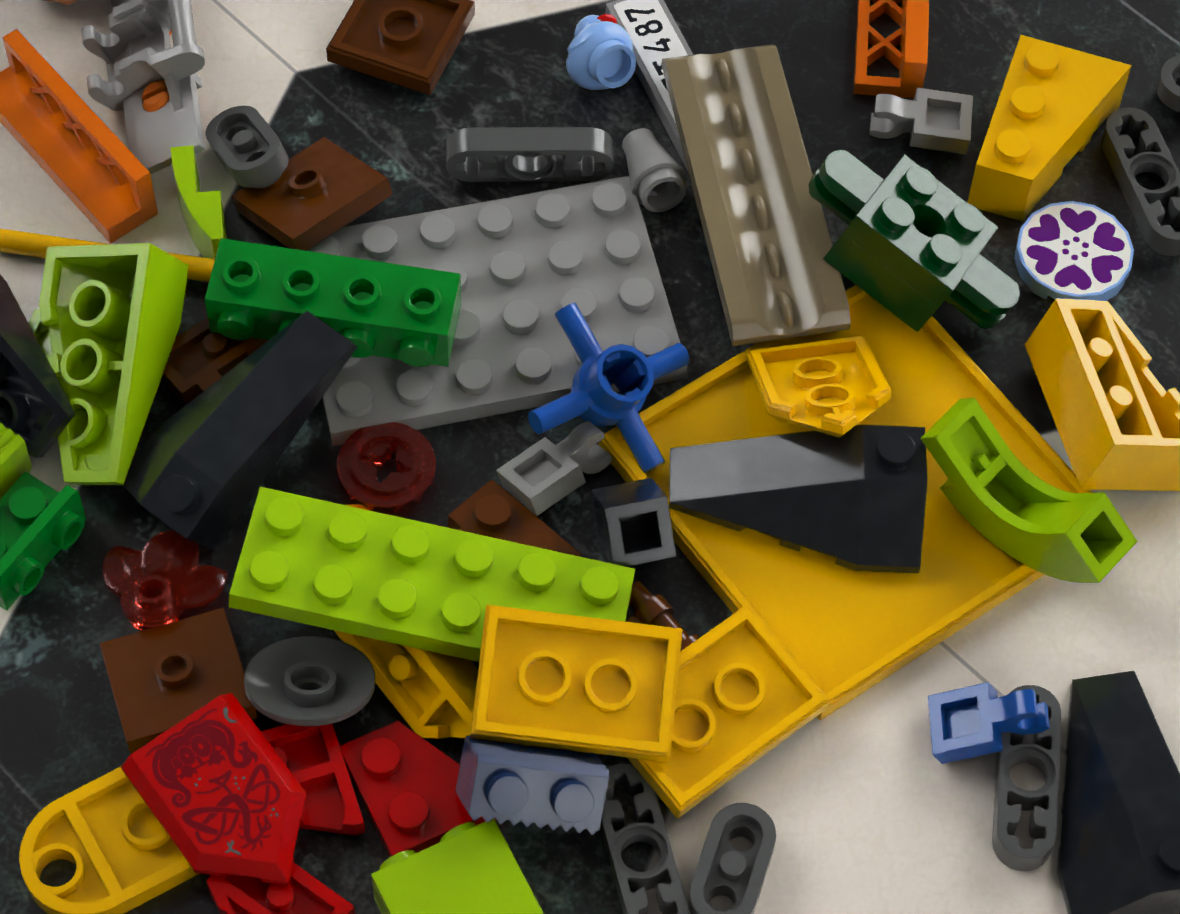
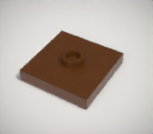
M354 0L326 48L327 61L431 95L475 15V2L471 0Z
M323 137L290 158L286 169L274 184L265 188L244 187L231 197L238 213L291 249L308 251L389 198L393 192L387 177Z
M224 607L99 643L130 754L219 695L233 693L250 718H258L255 707L246 696L244 687L245 673Z

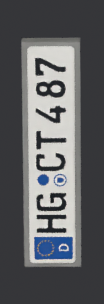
M616 0L606 3V14H611L616 18L618 24L627 31L633 42V52L636 57L635 73L688 171L661 62L663 58L693 55L664 0Z

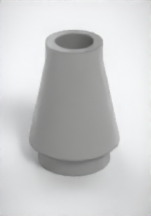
M640 128L628 133L623 139L622 149L626 155L632 195L636 194L639 204L652 212H663L675 207L682 201L686 193V172L656 140L651 130Z

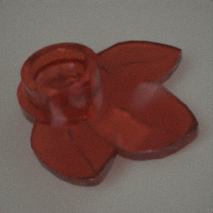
M175 530L158 533L147 541L143 551L124 546L112 547L103 560L102 570L106 588L121 597V609L124 616L139 631L178 621L184 609L210 604L222 593L228 577L226 570L209 565H199L198 544L184 538Z

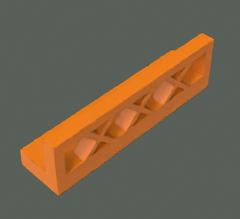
M858 0L853 94L873 96L877 94H892L900 98L914 99L917 87L923 88L928 63L929 0H871L874 3L872 6H870V0ZM902 1V6L899 7L897 4ZM883 13H886L901 26L900 29L886 38L869 25L870 22ZM868 43L873 46V47L870 48L869 50H868ZM899 44H900V51L895 48V47L898 46ZM884 56L899 69V78L867 76V66Z
M17 29L3 36L10 66L0 72V123L110 244L156 216L158 210L151 175L146 167Z

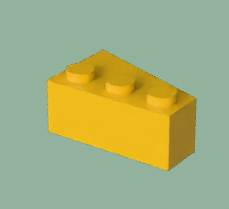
M1020 35L975 166L967 203L975 206L977 209L1023 221L1061 177L1063 168L1078 151L1082 152L1090 143L1092 135L1114 111L1119 109L1132 65Z
M1055 299L1024 346L1080 489L1180 491L1179 392L1176 388L1165 391L1147 367L1152 357L1108 301Z

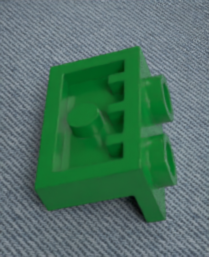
M25 471L1 497L0 607L6 611L20 595L25 596L35 589L48 563L61 549L65 550L71 547L81 535L87 519L79 491L71 486L66 485L58 492Z

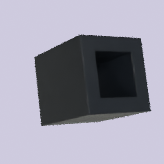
M652 478L591 490L600 548L611 564L627 567L676 557L667 496Z

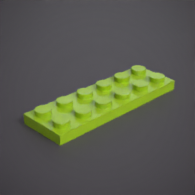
M260 487L230 589L228 607L479 662L486 605L625 622L635 569Z

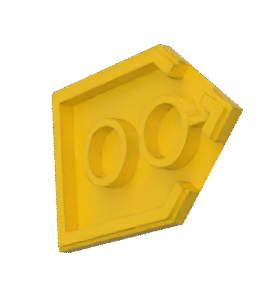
M863 336L753 349L746 352L747 362L768 414L785 423L840 438L891 399V389Z

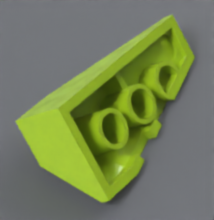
M151 243L47 247L39 299L41 324L49 328L52 355L46 358L76 413L58 437L63 479L67 484H124L179 330L189 265Z

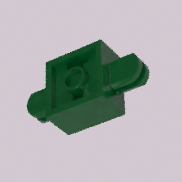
M846 150L833 151L827 155L821 167L811 177L808 184L811 197L849 225L823 260L917 333L944 301H947L982 329L994 328L1003 320L1006 313L1018 303L1020 292L1017 282L980 254L998 229V226L987 219L975 206L965 202L938 181L930 171L920 167L905 154L885 180Z

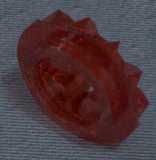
M391 422L363 427L354 432L340 449L337 459L338 480L344 486L349 500L356 498L363 502L370 511L375 507H390L397 513L403 504L412 500L420 503L423 492L429 485H434L436 459L433 448L419 431L410 426ZM393 452H395L397 471L400 473L391 472L387 480L383 479L382 483L378 482L377 468L374 466H383L386 460L391 459Z

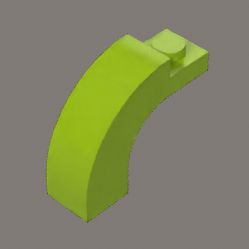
M975 398L959 399L920 438L948 477V480L940 489L958 512L996 547L1020 563L1040 573L1069 582L1100 583L1138 542L1105 492H1067L1046 483L1027 469L1009 449Z

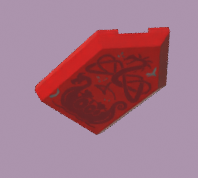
M233 693L219 695L130 754L121 766L122 771L195 873L215 876L230 874L259 878L265 883L289 886L294 864L293 856L300 821L302 822L307 794Z

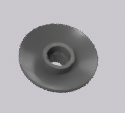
M301 636L278 641L258 652L246 668L244 687L250 703L263 715L290 725L322 726L345 720L363 709L374 693L375 671L370 660L360 650L348 643L328 637Z

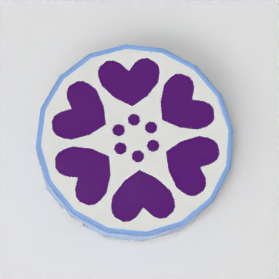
M1066 201L1048 204L1029 216L1020 228L1014 260L1020 278L1034 294L1045 300L1050 296L1053 299L1107 301L1116 296L1124 286L1125 280L1131 271L1134 248L1128 231L1115 216L1095 205Z

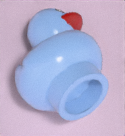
M611 14L600 16L588 15L579 21L574 32V38L567 49L566 69L570 78L580 87L589 90L617 88L627 83L636 67L633 42L627 31L618 24L616 18Z

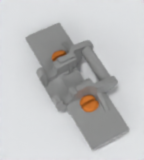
M111 0L112 13L108 15L109 29L113 33H99L95 27L90 25L84 26L81 29L84 47L106 62L108 82L102 80L98 74L89 75L87 77L88 93L95 101L113 111L124 110L128 149L146 167L150 175L172 165L170 147L194 145L195 154L205 150L197 89L202 87L201 78L196 74L205 65L204 51L196 43L191 0ZM171 34H172L173 46H174V47H172V48H171L170 37H169Z

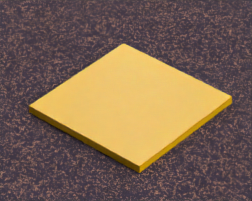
M857 285L845 291L850 309L851 325L849 330L758 342L638 413L665 460V463L646 474L642 471L617 426L604 434L605 438L598 442V445L611 455L612 461L610 463L626 483L652 478L666 494L669 506L670 448L814 431L782 422L768 414L747 362L746 352L753 349L863 336L891 389V399L857 425L925 427L926 433L959 399L975 398L1012 453L1033 474L1046 483L1067 492L1093 493L1091 490L1080 489L1073 470L933 316L929 318L917 333ZM927 447V493L921 565L918 574L855 571L835 564L836 557L803 546L799 552L781 546V539L749 528L736 531L669 508L674 542L729 610L734 614L749 604L831 700L827 709L816 716L820 721L1045 575L1020 563L996 547L958 512L940 489L948 480V477Z

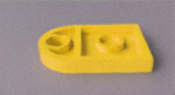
M121 766L44 807L27 827L19 852L20 870L26 887L35 903L47 914H125L200 874L195 873L126 777ZM65 859L76 865V872L73 878L64 885L52 887L40 881L43 869L52 861Z

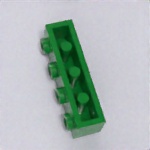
M220 238L205 296L209 329L211 332H218L235 340H246L249 338L270 340L304 312L308 311L358 346L351 357L366 358L372 355L398 359L415 367H427L431 364L449 367L461 309V274Z

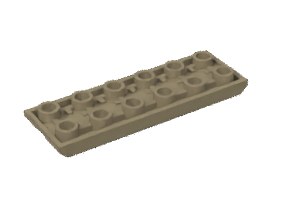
M776 45L733 49L718 54H694L663 58L661 66L732 346L849 330L851 325L850 309L841 274L823 260L832 248V242L822 206L809 194L808 184L813 174Z

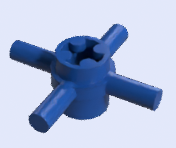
M571 303L557 311L555 316L582 364L573 377L571 393L528 413L529 424L533 431L541 434L578 416L586 422L590 421L595 426L617 425L645 474L664 464L665 460L640 418L638 411L642 408L654 380L689 364L690 358L687 349L681 343H677L649 357H646L633 346L624 344L610 346L603 351L576 303ZM613 383L618 388L620 394H617L616 392L611 390L613 388L611 386Z

